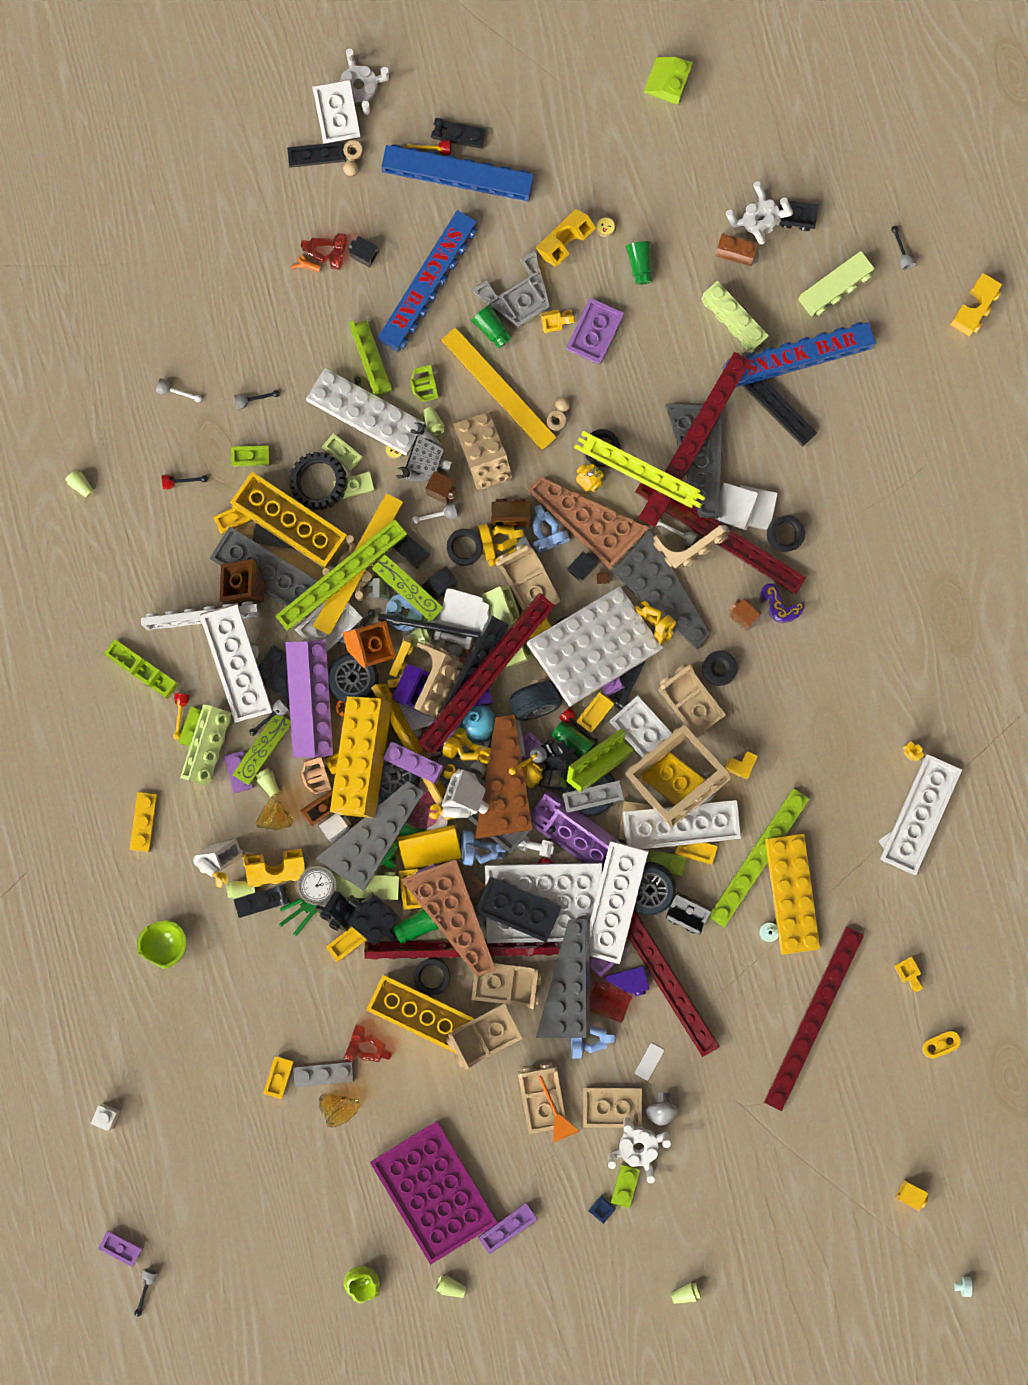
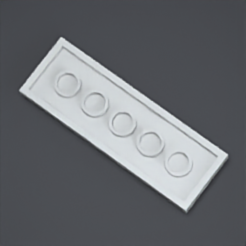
M326 368L323 369L306 398L307 402L405 456L413 445L416 435L418 436V434H413L410 431L411 429L418 430V426L414 423H421L424 426V422Z
M243 602L242 606H239L243 619L261 617V609L257 604ZM233 604L222 605V607L229 606V605H233ZM215 606L204 607L203 611H196V609H186L184 613L168 611L162 616H157V613L146 614L145 618H141V626L147 630L202 624L200 614L215 610Z
M238 603L201 613L200 618L235 723L271 713L272 707Z
M925 754L880 860L912 875L917 874L961 774V769Z
M737 800L700 804L673 828L663 820L655 809L623 812L626 845L640 849L741 839ZM666 807L664 809L666 812H668L673 807Z
M610 841L589 924L590 956L617 964L621 963L649 853L648 850Z

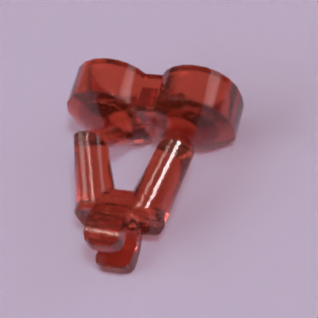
M337 233L333 240L329 238H311L310 241L302 240L300 246L303 251L308 252L310 257L322 263L329 260L331 269L340 270L347 236L343 233ZM319 246H331L333 250L324 256L316 251V248Z
M356 1024L343 1060L352 1063L357 1056L365 1061L380 1062L381 1058L390 1060L392 1052L385 1049V1043L373 1035L364 1036V1026ZM364 1042H370L377 1048L376 1053H365L360 1050L359 1045Z

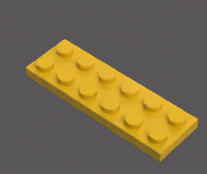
M796 834L765 839L780 952L782 955L820 949L805 835Z

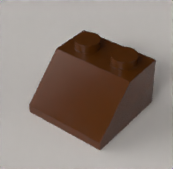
M495 499L491 506L492 527L497 525L530 527V502H526V499H514V502H507V499Z
M250 559L221 564L220 602L225 604L238 603V606H242L243 602H253V604L264 602L265 582L255 560Z

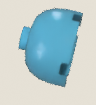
M485 705L472 707L462 719V724L459 727L467 731L468 739L471 742H486L493 735L496 715Z

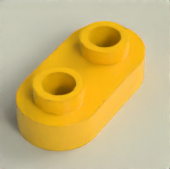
M953 1031L943 1032L925 1040L922 1045V1052L928 1058H938L956 1050L961 1043L960 1037ZM948 1037L952 1038L951 1044H947L946 1039ZM930 1045L935 1047L933 1052H930L928 1049Z

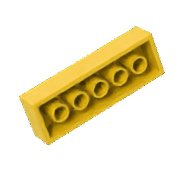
M254 472L249 474L230 502L233 508L323 568L330 566L346 543L347 535Z
M347 696L330 812L346 816L375 818L392 703L379 698Z
M386 974L382 975L366 1011L456 1054V1050H451L446 1041L449 1038L448 1033L475 1019V1017L426 995Z

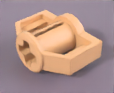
M318 756L305 760L301 771L305 787L314 794L331 790L322 757ZM320 764V768L304 772L305 767ZM323 780L326 783L325 785L318 786L315 788H311L309 786L310 784L320 782Z

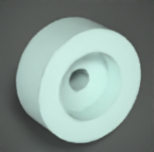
M764 923L759 929L761 939L766 942L775 941L778 938L777 926L774 923Z
M962 1276L961 1283L954 1282V1290L961 1291L962 1297L972 1296L971 1277Z

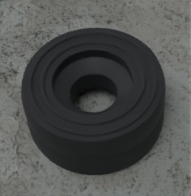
M725 651L712 652L706 657L702 665L704 678L715 686H724L730 683L735 678L738 669L735 658ZM717 663H722L725 666L724 673H716L714 666Z

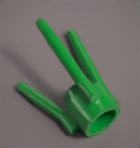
M302 898L280 908V911L289 909L301 903V907L284 919L279 926L282 927L302 911H305L306 914L310 912L293 933V936H297L311 917L318 912L315 909L317 905L309 904Z

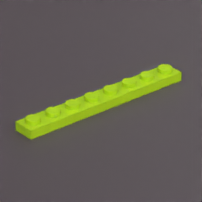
M394 519L279 612L276 618L287 631L291 630L406 537L407 533Z
M794 788L791 790L712 909L709 918L723 927L726 926L768 863L765 839L785 836L809 801V798Z

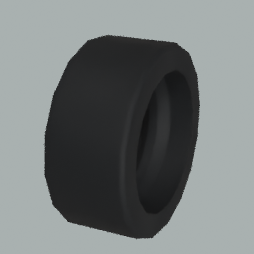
M598 429L590 433V435L596 438L605 437L609 439L614 447L620 449L618 437L613 432L607 429ZM585 454L591 464L600 467L608 466Z
M785 515L777 517L770 522L766 535L772 548L780 552H789L796 550L802 545L805 539V529L799 519L794 516ZM784 522L790 523L796 532L794 542L789 545L781 544L776 537L777 527Z
M462 528L454 531L449 536L446 549L449 558L454 563L460 566H469L479 560L483 545L481 538L476 532ZM467 536L475 542L476 550L471 557L460 558L455 554L453 546L459 537Z
M426 959L414 971V983L419 991L426 995L440 994L449 985V968L439 959ZM435 965L442 970L444 977L440 986L428 988L422 983L421 973L427 966Z

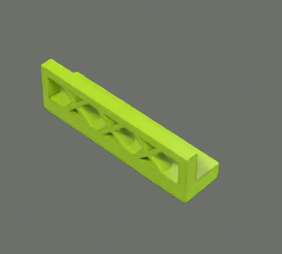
M354 320L349 321V327L373 394L378 397L392 392L368 321L365 320L356 324Z
M621 728L571 764L568 770L567 782L579 792H582L633 755L634 749L624 742L626 731Z

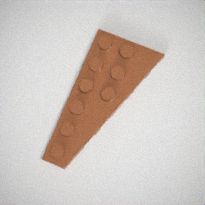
M540 477L527 490L609 570L649 529L645 525H641L628 517L626 518L592 500L581 497L579 494L564 489L543 477Z
M456 860L401 879L477 977L495 971Z

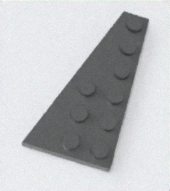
M665 405L678 448L703 405ZM722 412L686 473L689 485L699 489V494L705 497L704 501L696 499L697 502L702 504L701 508L696 506L699 518H719Z
M649 531L612 571V574L642 601H646L649 606L663 611L662 618L670 615L676 621L674 629L697 649L710 633L672 567L665 561L664 553L658 551L653 543L655 542L654 536Z
M407 781L377 807L375 818L364 817L320 854L316 860L364 891L426 791Z
M589 919L568 920L536 1038H590Z

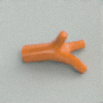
M302 254V258H297L301 263L291 266V269L308 268L320 272L322 265L309 261Z

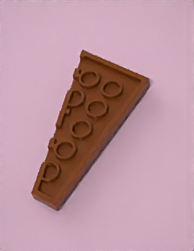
M515 715L495 718L490 748L492 752L489 755L491 760L487 765L484 783L485 794L482 799L489 804V808L484 814L479 812L475 839L533 830L523 767L517 770L514 775L509 773L511 767H516L522 763Z

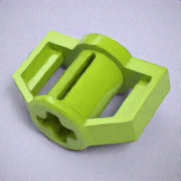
M431 365L414 368L410 378L413 394L422 402L439 398ZM429 372V376L413 379L414 374ZM430 382L429 384H424V385H420V386H415V385H418V384ZM433 389V394L420 397L416 394V392Z

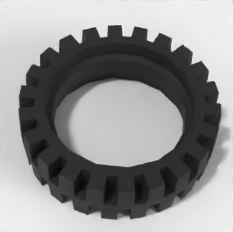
M313 452V454H306V457L302 456L299 458V462H295V468H292L290 471L292 475H289V480L291 481L289 485L292 489V494L301 504L311 509L324 510L327 507H333L334 503L340 501V497L343 498V492L347 489V474L343 469L344 467L337 459L323 452ZM316 463L329 465L336 476L333 491L321 499H312L306 496L301 487V477L305 469Z

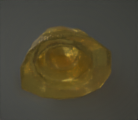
M273 794L261 811L256 821L257 828L280 831L292 826L293 817L281 805V802L278 801L277 795Z
M333 1092L324 1093L319 1098V1108L324 1115L328 1127H336L348 1122L361 1106L359 1100Z

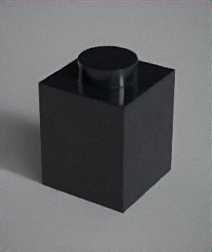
M360 236L357 237L356 241L352 240L348 248L352 259L369 268L379 253L378 246Z
M583 551L568 567L567 571L582 583L597 567L596 558L588 552L586 554Z

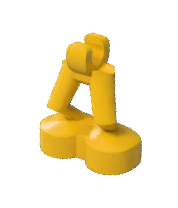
M487 523L478 525V532L486 561L495 559V550L504 551L517 544V540L524 537L523 529L514 531L513 526L497 525L491 531ZM498 533L507 534L509 537L508 540L501 544H493L492 538Z
M643 601L641 602L643 609L636 606L635 610L644 620L655 627L654 637L663 646L672 638L674 634L672 629L676 625V621L670 615L662 618L663 611L649 606L648 602Z
M461 727L454 732L453 736L445 742L443 747V756L453 759L459 753L461 760H480L485 764L491 760V757L488 756L492 750L471 742L468 739L467 731ZM466 745L474 753H464L462 748Z

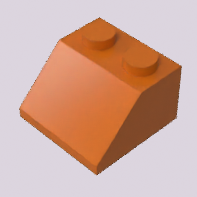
M386 621L342 632L347 651L363 668L396 658Z

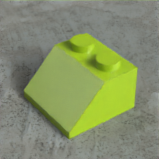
M656 57L643 93L679 105L693 63L678 57Z

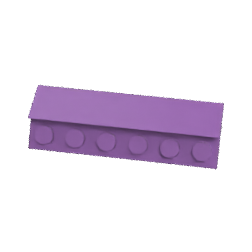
M326 640L285 642L293 757L333 755Z
M549 790L546 791L530 814L531 821L536 824L534 828L548 838H551L553 842L582 863H602V872L610 841L621 843L580 812L573 811L567 813L564 801ZM551 826H554L556 828L553 834H551L549 830Z

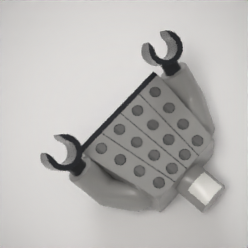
M415 422L414 424L418 426V430L411 429L410 431L413 434H419V436L416 435L406 467L397 468L402 470L403 475H396V477L420 483L430 480L433 472L438 473L439 469L450 472L452 461L443 459L444 449H442V444L431 432L424 428L423 424Z

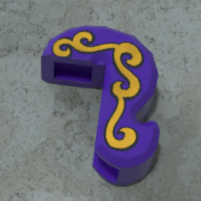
M766 584L760 590V600L762 603L769 601L768 612L775 622L782 624L792 622L802 614L805 608L804 602H801L786 609L777 586L774 584Z

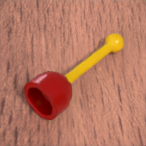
M443 140L439 142L438 146L412 145L409 143L406 145V149H438L442 155H451V140Z
M174 694V702L179 707L176 732L173 734L174 739H179L181 735L179 731L182 708L189 702L190 695Z

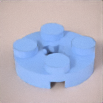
M399 594L392 597L386 605L385 613L387 615H400L401 608L405 607L410 612H408V617L404 618L420 621L423 619V615ZM389 623L393 628L404 632L412 631L416 628L405 625L394 626L392 623Z

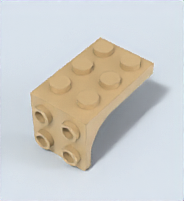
M489 411L453 424L477 490L486 489L512 478L506 452Z
M720 525L689 549L682 552L672 548L663 535H655L653 537L655 542L653 543L658 551H663L666 555L664 559L670 567H689L697 561V556L710 552L713 549L712 545L725 541L730 530L727 526Z
M522 544L515 548L516 552L510 555L506 553L498 557L499 561L496 562V565L506 577L523 612L538 593L543 594L554 605L562 602L532 546Z
M425 642L424 645L418 643L417 647L431 655L433 665L414 709L436 719L464 664L459 662V657L450 654V652L442 648L438 649L428 642Z
M683 664L675 671L676 675L674 677L669 675L661 681V687L658 691L683 724L697 738L725 717L726 714L698 679L693 670V665L687 666Z
M493 963L495 971L479 977L474 975L471 1000L505 1003L534 1009V1005H538L539 993L536 992V985L540 986L542 975L538 973V968Z
M504 1003L449 1032V1038L446 1041L451 1050H456L458 1054L456 1060L460 1068L464 1067L465 1070H468L476 1063L523 1038Z
M552 1062L541 1063L539 1068H533L532 1065L521 1067V1071H518L529 1134L554 1130V1112L539 1081V1076H542L557 1112L566 1119L556 1064L552 1065Z

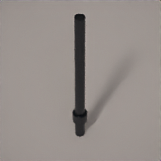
M379 613L378 621H386L394 626L405 625L478 639L481 631L404 618L398 614L393 616Z

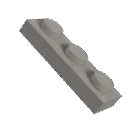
M620 781L589 787L582 792L576 790L562 794L567 813L624 800Z
M352 1061L293 1068L295 1087L354 1081Z

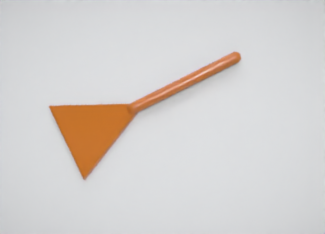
M539 1076V1081L554 1112L553 1143L580 1132L557 1112L542 1076Z

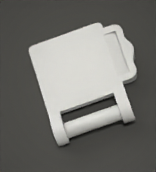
M448 588L438 624L482 631L489 618L490 605L483 602L482 597ZM435 631L434 634L435 640L440 641L442 639L463 645L465 649L469 650L474 640L471 637L462 638Z

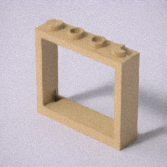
M685 725L675 729L670 737L662 740L653 751L646 753L641 761L630 766L625 773L631 784L671 828L731 780L728 771ZM688 738L717 771L671 810L666 812L637 778L683 740Z

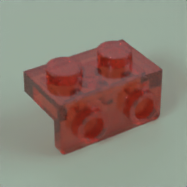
M596 982L590 995V1011L622 1023L632 996L628 995L624 990H615L606 983Z

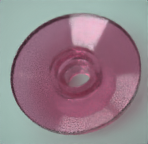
M429 791L424 793L407 821L414 828H428L438 820V818L432 819L429 817V813H437L436 810H430L431 806L436 804ZM425 807L426 812L421 814L420 809Z

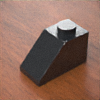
M446 565L425 581L421 587L433 599L437 600L446 593L448 588L452 589L458 585V581Z

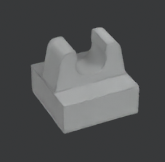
M376 578L368 583V586L373 587V593H368L369 597L390 600V586L383 579Z

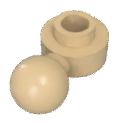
M354 140L348 141L343 148L344 155L348 159L343 166V170L348 176H353L358 172V165L355 161L360 159L363 154L362 146ZM352 149L357 150L356 154H351L350 151Z
M565 397L556 400L555 407L557 410L549 413L547 417V426L553 431H559L565 426L566 417L563 413L570 408V402ZM556 419L559 421V424L556 425L552 421Z

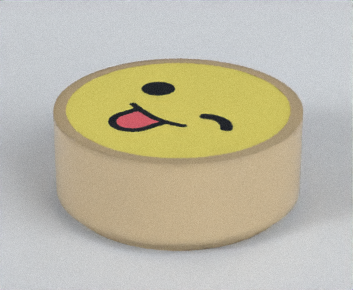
M603 217L598 220L596 231L601 237H610L614 233L615 223L611 218Z
M387 445L385 446L386 455L390 459L397 460L403 456L402 453Z

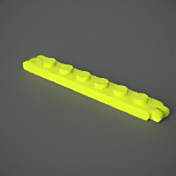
M582 431L581 435L587 437V440L578 439V442L584 444L583 447L575 444L574 448L690 508L693 505L701 508L702 504L697 502L696 499L704 501L705 497L699 494V489Z

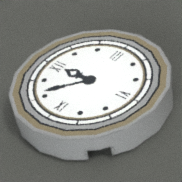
M320 866L305 870L298 881V892L301 898L312 905L327 903L333 892L337 890V882L334 875L328 869Z

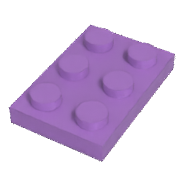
M589 298L566 350L601 365L624 313Z

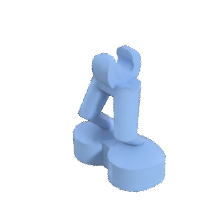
M541 505L534 507L536 516L532 518L534 534L539 539L533 543V547L537 554L570 541L567 531H558L559 523L549 511L544 512ZM547 521L552 526L551 536L545 537L541 531V522Z
M463 830L460 841L462 865L472 866L475 857L480 864L504 858L506 850L496 842L478 841L475 839L472 831ZM475 846L479 849L490 850V853L480 856Z
M590 1026V1034L599 1036V1042L589 1045L583 1043L582 1038H571V1058L580 1059L583 1055V1049L589 1053L606 1049L607 1043H615L616 1036L607 1034L606 1029Z

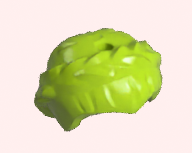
M359 1266L350 1269L346 1273L343 1285L345 1291L352 1296L355 1302L363 1303L366 1300L374 1299L380 1294V1281L374 1270L369 1267Z

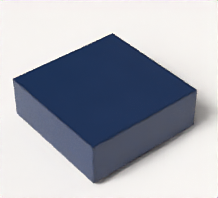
M600 1195L588 1211L604 1224L616 1208Z

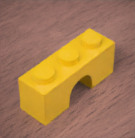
M575 209L536 246V249L546 262L557 267L569 255L566 249L567 244L574 239L584 241L596 227L587 214Z
M982 273L969 293L978 300L979 306L977 308H969L963 304L950 325L968 336L973 331L977 333L982 325L980 322L983 316L987 317L992 309L989 306L992 300L996 302L1000 296L1001 291L999 289L1002 284Z
M302 848L283 851V861L278 866L267 865L263 854L244 857L248 886L258 887L267 883L278 884L287 880L298 881L301 874L305 871Z

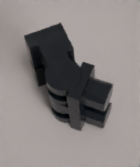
M553 740L546 741L541 745L547 753V758L543 761L546 768L542 771L543 778L539 781L538 786L552 790L575 791V788L567 782L569 766L578 760V757L574 754L576 752L574 747H567L564 740H559L555 743Z

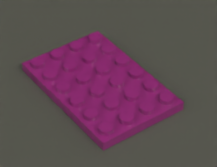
M435 1121L370 1161L430 1265L498 1223L438 1121Z

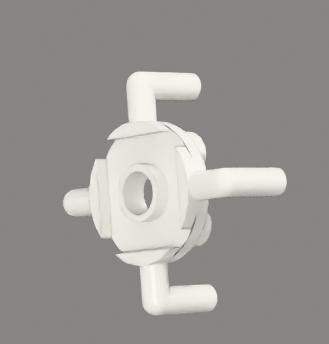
M349 48L346 50V56L350 68L342 73L340 81L350 79L354 104H361L363 113L369 115V101L372 100L377 92L378 83L389 80V71L387 67H382L381 75L375 76L369 67L357 66L353 50ZM361 81L364 83V86L361 89L354 88V83Z
M756 181L753 186L759 197V202L749 204L746 207L743 219L737 220L731 209L726 211V216L733 228L745 226L746 230L755 235L758 243L762 245L765 243V235L772 232V228L776 224L778 226L781 218L791 216L793 210L787 198L780 200L784 210H779L773 200L766 201L764 189L761 183ZM765 216L763 220H758L760 217Z
M626 1117L623 1120L625 1132L620 1140L619 1150L608 1154V1167L614 1169L616 1167V1159L622 1157L632 1167L644 1166L647 1182L653 1183L655 1181L654 1169L650 1162L656 1159L658 1155L659 1142H663L665 1148L670 1147V1134L663 1132L655 1135L651 1130H646L639 1126L634 1127L631 1119ZM640 1142L644 1145V1148L636 1150L633 1146L635 1143Z

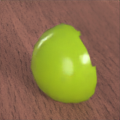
M168 920L156 921L146 926L140 932L137 940V953L162 969H169L177 965L183 958L187 948L186 936L182 928L175 922Z

